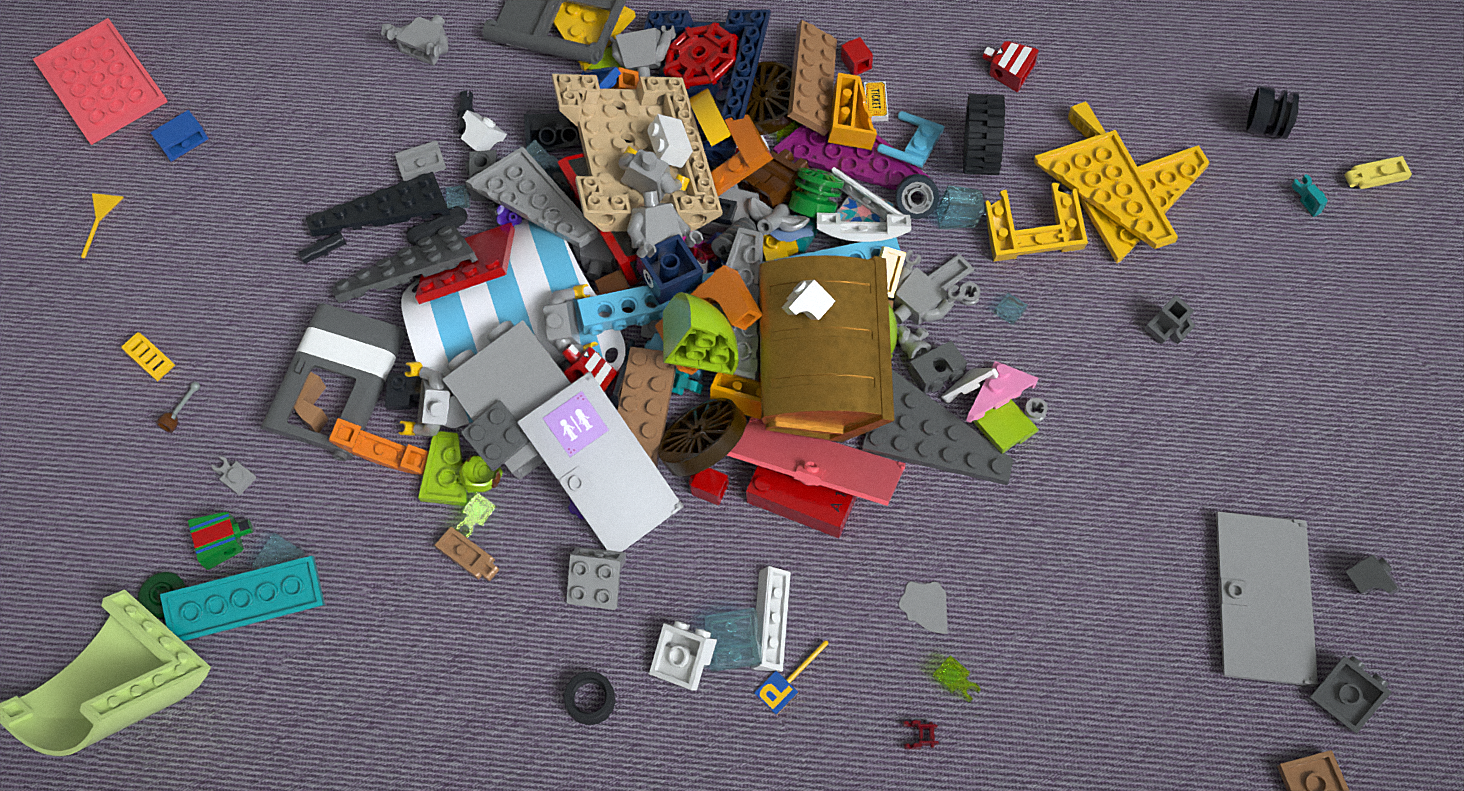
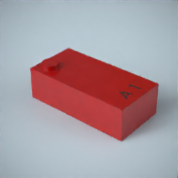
M759 465L746 490L747 503L838 539L857 496L826 486L806 485L800 480L794 479V476Z

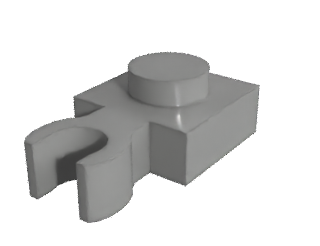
M220 456L219 458L224 462V465L220 468L215 467L213 464L211 466L217 474L223 475L219 480L240 496L256 479V476L237 461L231 466L225 457Z

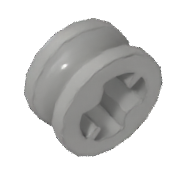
M972 282L962 284L959 293L961 291L964 293L970 291V294L972 292L974 294L973 297H968L969 295L967 294L960 302L966 306L975 305L980 297L981 291L979 286Z
M1032 398L1026 403L1024 414L1032 422H1040L1046 416L1047 404L1040 398ZM1032 408H1040V412H1031Z

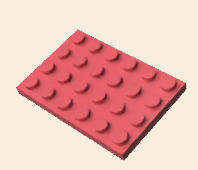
M109 18L33 59L91 145L168 102Z

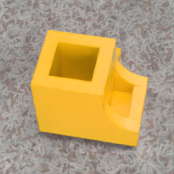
M771 234L763 236L762 262L790 257L798 253L796 240L785 242L777 240Z

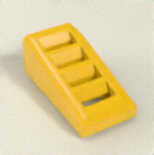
M1086 101L1070 108L1069 122L1087 139L1106 133Z
M137 332L121 347L133 361L157 382L175 366L170 359L140 332ZM163 361V363L157 369H155L154 371L152 370L157 364Z

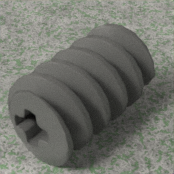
M740 218L712 241L711 248L716 256L727 262L739 227L756 231V226L750 218Z

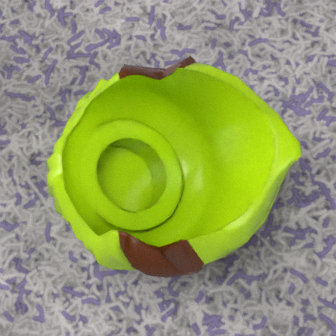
M471 455L461 464L459 474L460 480L467 492L473 493L487 492L492 488H496L503 472L501 467L492 471L481 456Z

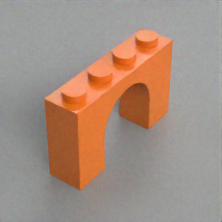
M726 265L715 270L711 277L698 285L696 290L691 293V295L699 297L712 305L719 303L730 324L746 330L762 316L760 309L738 271ZM662 317L655 327L663 341ZM676 365L679 371L690 375L699 370Z

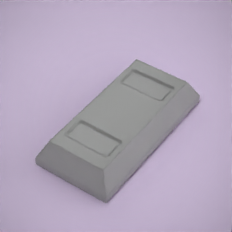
M958 254L928 275V277L946 291L975 269Z

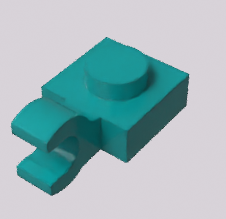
M1305 174L1301 180L1304 184L1295 179L1292 183V188L1302 196L1300 199L1301 203L1315 217L1322 213L1328 200L1315 184L1311 185V177Z
M676 368L672 393L683 395L684 389L701 394L704 385L688 379L689 374Z

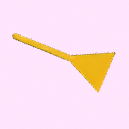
M92 193L96 219L81 254L82 258H85L99 222L124 198L123 196Z

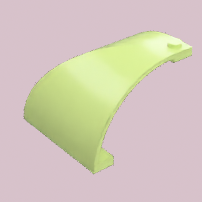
M122 590L103 598L101 606L111 615L92 642L73 662L32 692L20 698L15 696L0 703V724L15 738L35 751L52 756L71 755L185 698L200 686L207 677L211 667L126 590Z

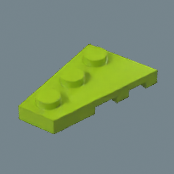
M439 431L437 435L432 437L418 497L421 502L468 506L467 491L460 480L459 474L463 460L458 433Z

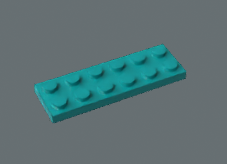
M314 556L160 594L166 626L183 642L325 605Z

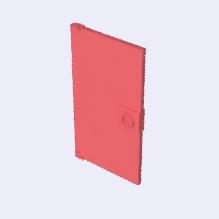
M754 417L750 418L741 439L727 454V456L794 476V479L800 480L806 485L826 486L888 506L906 465V463L900 461L897 462L829 440L766 431L763 421Z

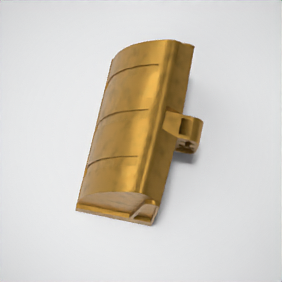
M821 255L790 257L761 263L759 265V309L762 316L760 317L759 369L761 371V420L766 426V431L844 442L893 422L894 401L886 258L874 256L870 259ZM803 280H815L835 300L819 320H811L803 312H799L797 315H788L782 309L788 301L786 298Z

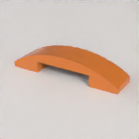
M340 418L337 419L329 438V442L376 464L422 476L425 471L429 451L410 444L406 447L361 430L359 425Z

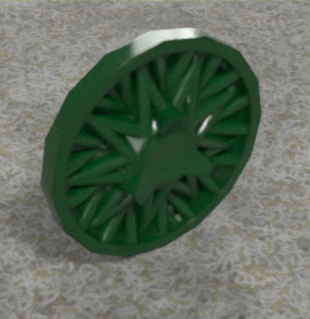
M157 573L149 577L142 584L138 593V602L156 618H165L160 594L186 588V585L174 573Z

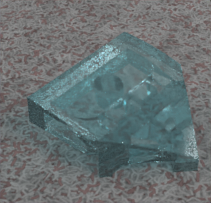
M273 533L252 563L253 570L304 558L305 555L302 548Z

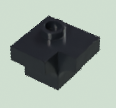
M405 373L388 374L385 399L386 409L411 410V407H417V400L420 399L422 378L420 376L407 377Z

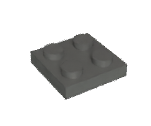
M500 400L461 431L492 471L498 469L530 442L518 425L516 418Z

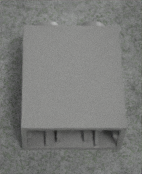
M523 320L515 326L511 321H506L495 327L487 336L491 344L476 355L472 350H466L458 354L447 366L451 373L443 378V381L473 421L499 400L519 421L571 385L570 381ZM529 442L508 459L505 464L512 474L521 480L541 465L544 460L532 443Z

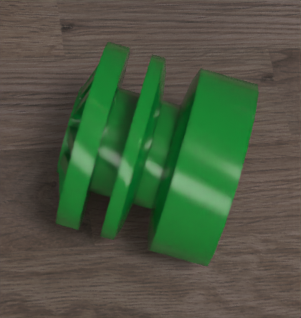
M799 168L797 175L803 179H796L794 183L802 188L803 191H792L788 207L795 212L817 218V213H836L838 204L829 199V197H840L841 192L835 188H843L845 181L824 170Z

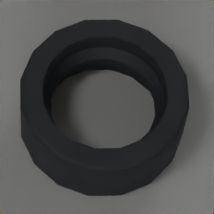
M592 671L582 672L573 677L567 684L564 692V703L571 717L578 723L585 725L599 724L606 720L614 710L616 702L615 692L609 680L602 674ZM593 683L599 685L605 692V702L600 710L588 714L577 709L574 697L580 687Z

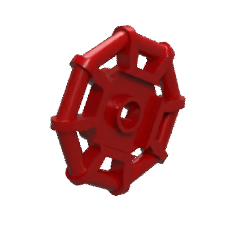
M713 22L711 25L693 28L688 26L670 44L666 53L663 72L667 77L683 78L686 89L705 84L715 85L719 78L731 67L735 66L739 39L736 34L729 33L716 22ZM728 47V54L722 52L723 48ZM680 55L678 60L674 61V56ZM720 62L723 63L714 72H712V69L716 67ZM682 68L686 72L682 75L678 70Z

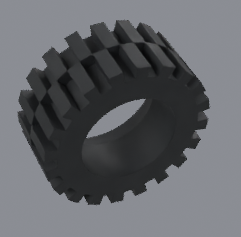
M968 94L964 127V174L999 175L1005 128L1004 95Z

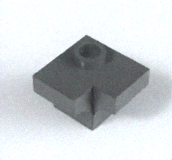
M1175 295L1144 329L1161 344L1169 337L1179 344L1196 326L1190 318L1194 310Z
M1373 554L1346 571L1361 594L1366 595L1375 589H1384L1388 594L1393 595L1401 590L1390 573L1393 569L1384 557L1379 558Z

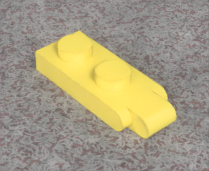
M1403 156L1357 165L1351 171L1344 174L1350 187L1359 186L1360 189L1409 180L1412 175Z

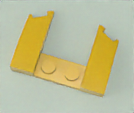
M1052 183L1051 192L1056 225L1016 231L1014 229L1007 189L999 193L1001 199L991 205L987 200L985 202L993 262L1016 259L1018 255L1054 250L1068 252L1084 249L1088 244L1077 189H1073L1070 195L1058 191L1059 184Z

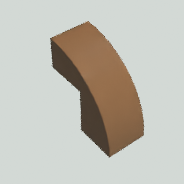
M310 372L294 408L305 425L311 431L319 433L329 419L324 411L315 406L314 403L326 386L320 376Z

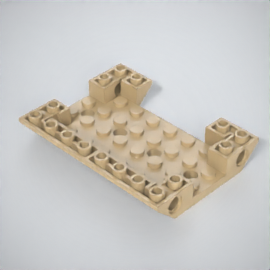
M552 74L551 78L559 111L578 127L589 176H576L575 181L583 215L602 232H627L632 209L645 206L643 193L621 182L626 170L621 169L618 163L628 145L636 151L643 149L646 152H653L655 154L647 130L657 114L682 120L693 150L682 168L669 165L670 174L673 179L676 178L677 174L690 179L686 190L680 189L670 194L666 193L660 203H672L680 217L691 228L690 231H694L722 215L723 212L683 78L640 77L636 90L600 89L597 75Z

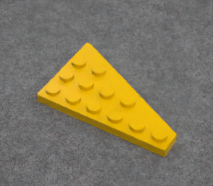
M563 2L553 25L558 29L562 39L590 45L593 42H598L611 11ZM626 6L623 7L611 34L614 40L616 35H619L636 17L634 10ZM610 39L606 45V48L611 44ZM578 61V63L581 66V69L584 71H586L588 67L591 65L589 63Z
M1116 130L1034 157L1035 165L1069 189H1077V194L1152 248L1157 249L1177 241V234Z
M1199 145L1138 166V169L1165 214L1207 169L1210 162ZM1078 195L1079 201L1115 262H1121L1141 239Z

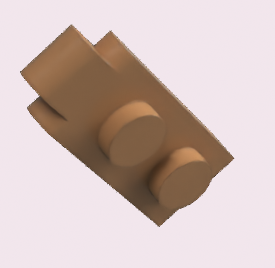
M450 527L435 544L436 549L478 580L483 577L490 582L499 571V568L493 564L495 559L453 527Z

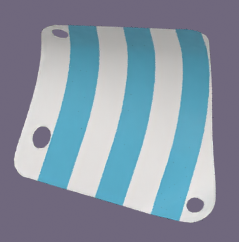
M524 219L519 225L514 226L515 233L507 275L422 304L418 303L415 298L416 293L412 292L413 287L419 284L420 278L413 282L402 295L401 307L416 362H421L423 367L441 372L446 377L451 373L447 366L454 357L466 350H472L476 355L491 344L487 336L495 327L506 321H511L515 326L522 320L555 363L564 356L547 339L543 306L549 304L550 295L555 291L568 288L573 289L575 285H589L567 241ZM590 285L584 287L585 295L590 294V297L597 296ZM574 298L581 345L597 342L598 346L592 348L604 360L606 351L610 348H616L618 350L617 359L609 364L618 371L625 357V343L620 330H605L603 333L594 336L590 334L583 335L577 312L578 299ZM601 312L599 313V316L607 318L610 316V314L607 312ZM455 395L450 397L447 425L444 426L457 428L474 422Z

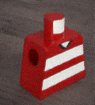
M1005 41L998 51L987 47L982 59L991 62L989 73L991 77L1012 90L1019 92L1036 64L1039 50Z
M570 344L561 353L570 363L565 369L564 375L571 384L584 376L585 373L591 372L602 390L605 391L617 374V371L591 347L580 353L573 344Z

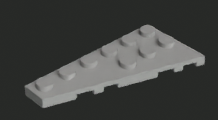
M523 146L466 181L467 186L578 248L599 237L598 230L584 217L583 213Z
M739 227L726 266L738 271L759 308V265L763 261V234ZM713 304L728 320L720 304ZM760 318L746 330L731 325L737 340L739 358L737 369L733 375L758 382Z

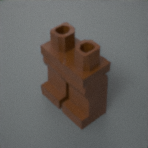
M784 149L779 154L771 151L770 154L773 159L741 181L743 190L759 194V200L771 209L783 203L791 195L792 191L798 188L794 183L795 180L803 179L797 175L798 169L809 168L808 162L803 158H799L795 163H792L794 156L787 149Z

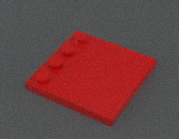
M510 222L464 238L474 251L478 259L477 261L472 263L470 259L461 261L456 268L444 270L427 277L421 274L415 295L418 303L422 304L507 275L515 233L512 223Z

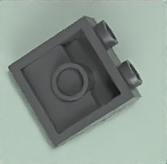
M1342 656L1310 698L1357 734L1391 694V691L1386 688L1389 683L1375 673L1373 676H1370L1363 670L1365 665L1357 658L1351 656L1348 659L1346 656Z

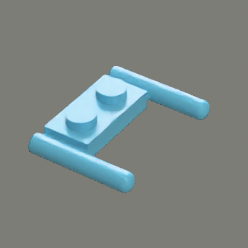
M900 111L898 113L899 120L919 126L907 145L905 152L884 144H879L877 151L922 168L938 142L940 135L943 133L945 126Z

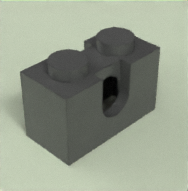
M951 340L910 361L909 374L923 393L936 392L944 386L945 381L950 379V381L954 382L962 378L966 370L967 361ZM936 369H942L944 372H937Z

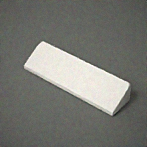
M835 167L832 168V174L845 181L843 188L839 189L884 220H886L887 214L904 215Z
M770 566L759 572L751 669L783 671L791 572Z

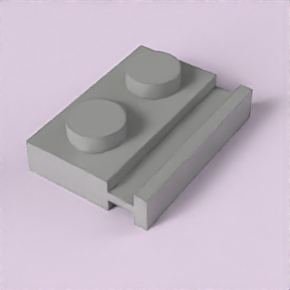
M437 140L395 153L403 181L416 178L424 173H435L447 169Z

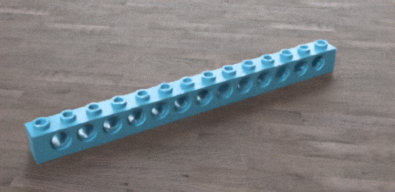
M895 237L882 241L859 242L790 257L829 255L870 259L874 256L879 257L882 246L901 250ZM714 272L703 274L702 283L711 277ZM642 286L578 299L577 312L583 335L590 334L594 336L603 333L605 330L613 329L619 331L629 325L637 324L638 326H643L653 320H661L663 310L670 301L659 305L648 286ZM696 288L686 293L691 294ZM648 302H652L656 304L657 307L649 308L645 304ZM624 307H630L634 311L631 313H626L622 309ZM607 312L610 316L603 318L599 316V313Z

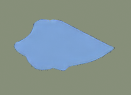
M806 225L793 232H786L777 228L770 234L779 241L792 242L802 237L813 236L814 233L812 232L813 227Z

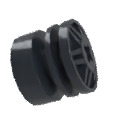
M1259 85L1250 105L1246 131L1262 135L1267 126H1270L1271 137H1275L1279 131V138L1286 140L1298 116L1299 93L1292 91L1288 97L1287 90H1282L1278 98L1275 99L1274 88Z

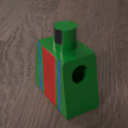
M229 512L188 520L198 562L206 570L212 569L242 552L244 547L241 537L254 532L249 519L236 522Z

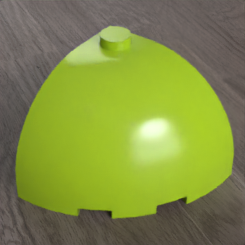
M683 292L677 293L663 310V363L733 375L739 361L738 345L735 333L726 317L712 304L699 297Z

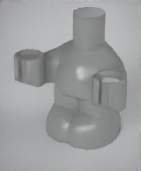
M901 325L897 328L898 342L902 350L907 352L911 361L931 350V345L926 341H922L929 335L924 327L923 329L919 327L916 335L910 333L906 326Z

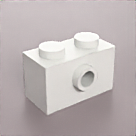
M657 114L647 130L655 155L669 165L682 168L693 152L682 120Z

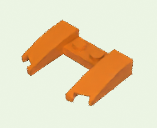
M748 114L743 119L733 120L728 118L725 120L740 152L711 172L718 196L773 159Z

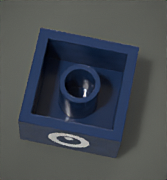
M680 234L655 244L656 253L651 258L647 255L644 258H640L637 255L636 269L659 305L671 300L677 293L689 292L702 283L703 269Z

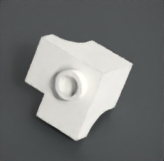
M468 110L462 117L466 122V129L461 139L476 151L490 150L494 144L503 141L507 135L496 126L495 122L487 117L483 118L479 114Z
M803 280L786 298L788 301L782 309L788 315H797L799 312H803L811 320H819L835 300L815 280Z

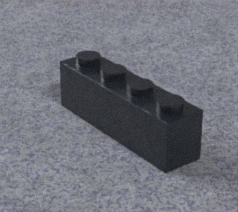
M559 110L527 111L524 114L526 151L532 157L581 143L578 127Z

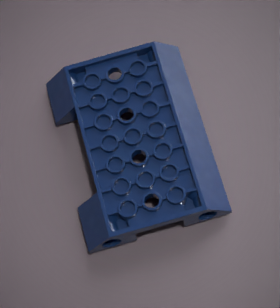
M770 9L729 10L726 22H716L729 33L736 34L739 39L735 66L731 67L719 78L715 85L705 84L686 89L688 98L708 88L724 121L728 118L733 120L743 119L745 116L771 15ZM689 10L649 11L643 30L656 28L662 35V26L666 27V31L674 26L676 36L671 40L672 43L685 31L686 27L693 28L711 25L713 22H693ZM728 47L723 48L722 52L728 54ZM675 55L674 61L678 60L680 55ZM665 58L661 63L658 77H667L663 72ZM720 62L716 67L712 69V72H714L723 63ZM682 68L678 70L682 75L686 72ZM693 111L708 165H722L736 152L737 145L732 135L711 146Z

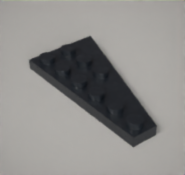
M430 172L421 174L408 181L399 182L397 185L386 189H380L364 197H358L353 201L336 205L331 209L316 212L306 217V221L312 237L335 234L343 228L352 227L353 230L362 229V225L372 224L373 227L408 222L411 217L421 216L422 219L431 218V214L442 213L443 216L451 214L434 173Z

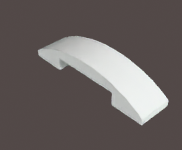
M817 213V229L844 240L873 242L895 238L911 231L910 215L887 214L886 222L841 221L840 213Z

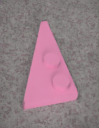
M995 361L992 368H995L999 375L996 379L985 380L966 421L971 423L974 420H978L984 417L985 412L992 408L996 410L1008 403L1010 399L1017 398L1028 387L1034 388L1038 377Z

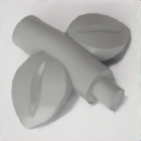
M751 197L749 199L748 211L750 216L758 221L757 228L763 235H768L777 228L786 232L797 231L806 226L810 221L805 216L789 215V207L786 204H778L774 209H771L757 198Z

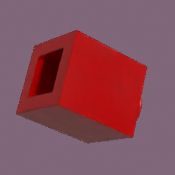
M861 37L849 40L841 45V60L852 75L857 76L872 69L873 54Z
M708 468L691 475L689 485L691 486L693 496L719 506L729 486L728 475Z

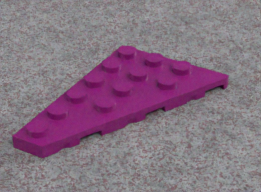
M802 125L773 148V151L777 154L784 149L791 151L794 156L793 162L803 158L808 162V166L832 172V168L835 167L850 178L896 190L901 180L909 175L921 174L929 177L915 165L879 153L877 151L879 144L892 147L879 135L876 136L872 150L828 143L829 132L824 136Z

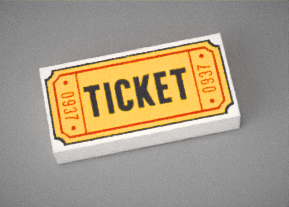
M886 81L864 82V91L867 98L866 104L868 111L872 115L871 121H888Z

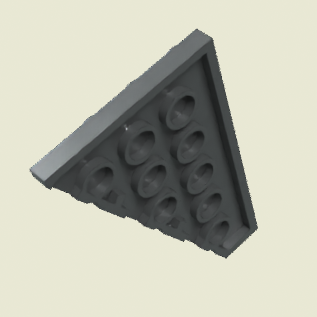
M454 225L451 227L446 226L440 229L438 234L432 237H424L418 241V244L410 248H402L397 252V255L391 258H383L369 269H361L356 273V276L348 280L342 279L338 281L331 289L338 303H342L352 298L364 296L369 289L376 288L377 291H381L398 284L410 282L418 274H423L424 277L444 270L456 268L461 261L470 259L473 263L478 259Z
M892 369L894 421L867 432L862 451L1008 486L1013 459L1005 453L1001 454L991 442Z

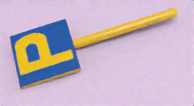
M825 640L787 679L775 671L754 694L775 715H778L799 693L790 683L828 645V641Z

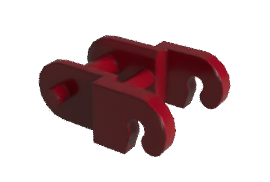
M705 242L702 244L703 252L694 246L688 247L696 260L701 264H705L709 259L714 262L718 261L719 257L712 251L710 243L707 244Z
M913 720L911 723H908V721L903 722L904 727H917L919 730V743H913L912 745L904 744V749L921 750L922 746L935 748L934 746L939 745V742L935 741L934 729L938 728L937 724H933V722L921 724L920 720ZM929 729V740L923 741V730Z

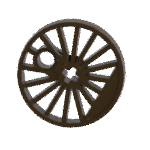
M773 61L758 62L755 76L761 75L760 86L754 77L745 115L748 114L760 135L780 131L794 121V119L787 116L788 109L785 108V106H789L792 68ZM773 111H777L781 115L776 117ZM759 113V122H754ZM765 114H769L771 119L765 121Z
M716 398L705 401L688 410L669 427L659 444V457L667 470L675 476H689L704 471L723 459L736 446L745 431L746 417L730 399Z

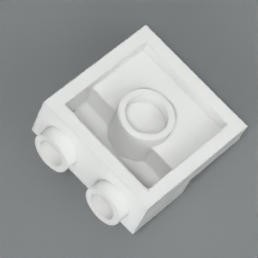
M675 621L674 625L664 623L649 674L687 689L697 690L704 665H710L717 640L710 638L711 632L696 628L695 632L690 631V625L680 621Z

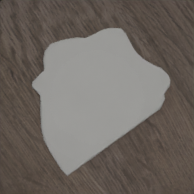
M910 581L906 585L905 594L899 602L900 609L907 613L909 621H915L929 631L948 634L946 592L941 587V584L938 582L919 584Z

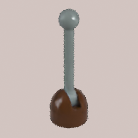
M198 382L191 383V389L172 413H163L157 419L156 424L161 429L173 433L179 423L176 415L192 394L200 389Z

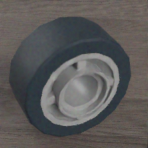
M909 175L902 179L897 186L895 193L896 204L901 213L910 215V218H926L938 206V188L933 180L926 175ZM915 191L923 193V198L919 202L911 200V195Z

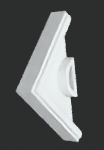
M995 368L970 369L941 398L945 403L949 404L961 392L965 395L980 387L979 382L982 380L996 379L999 374Z

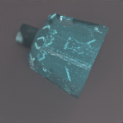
M948 185L937 208L939 229L976 227L981 216H986L982 191Z

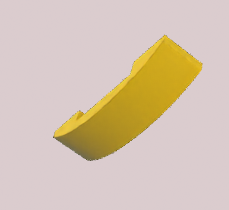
M708 88L689 98L691 107L711 146L731 136Z

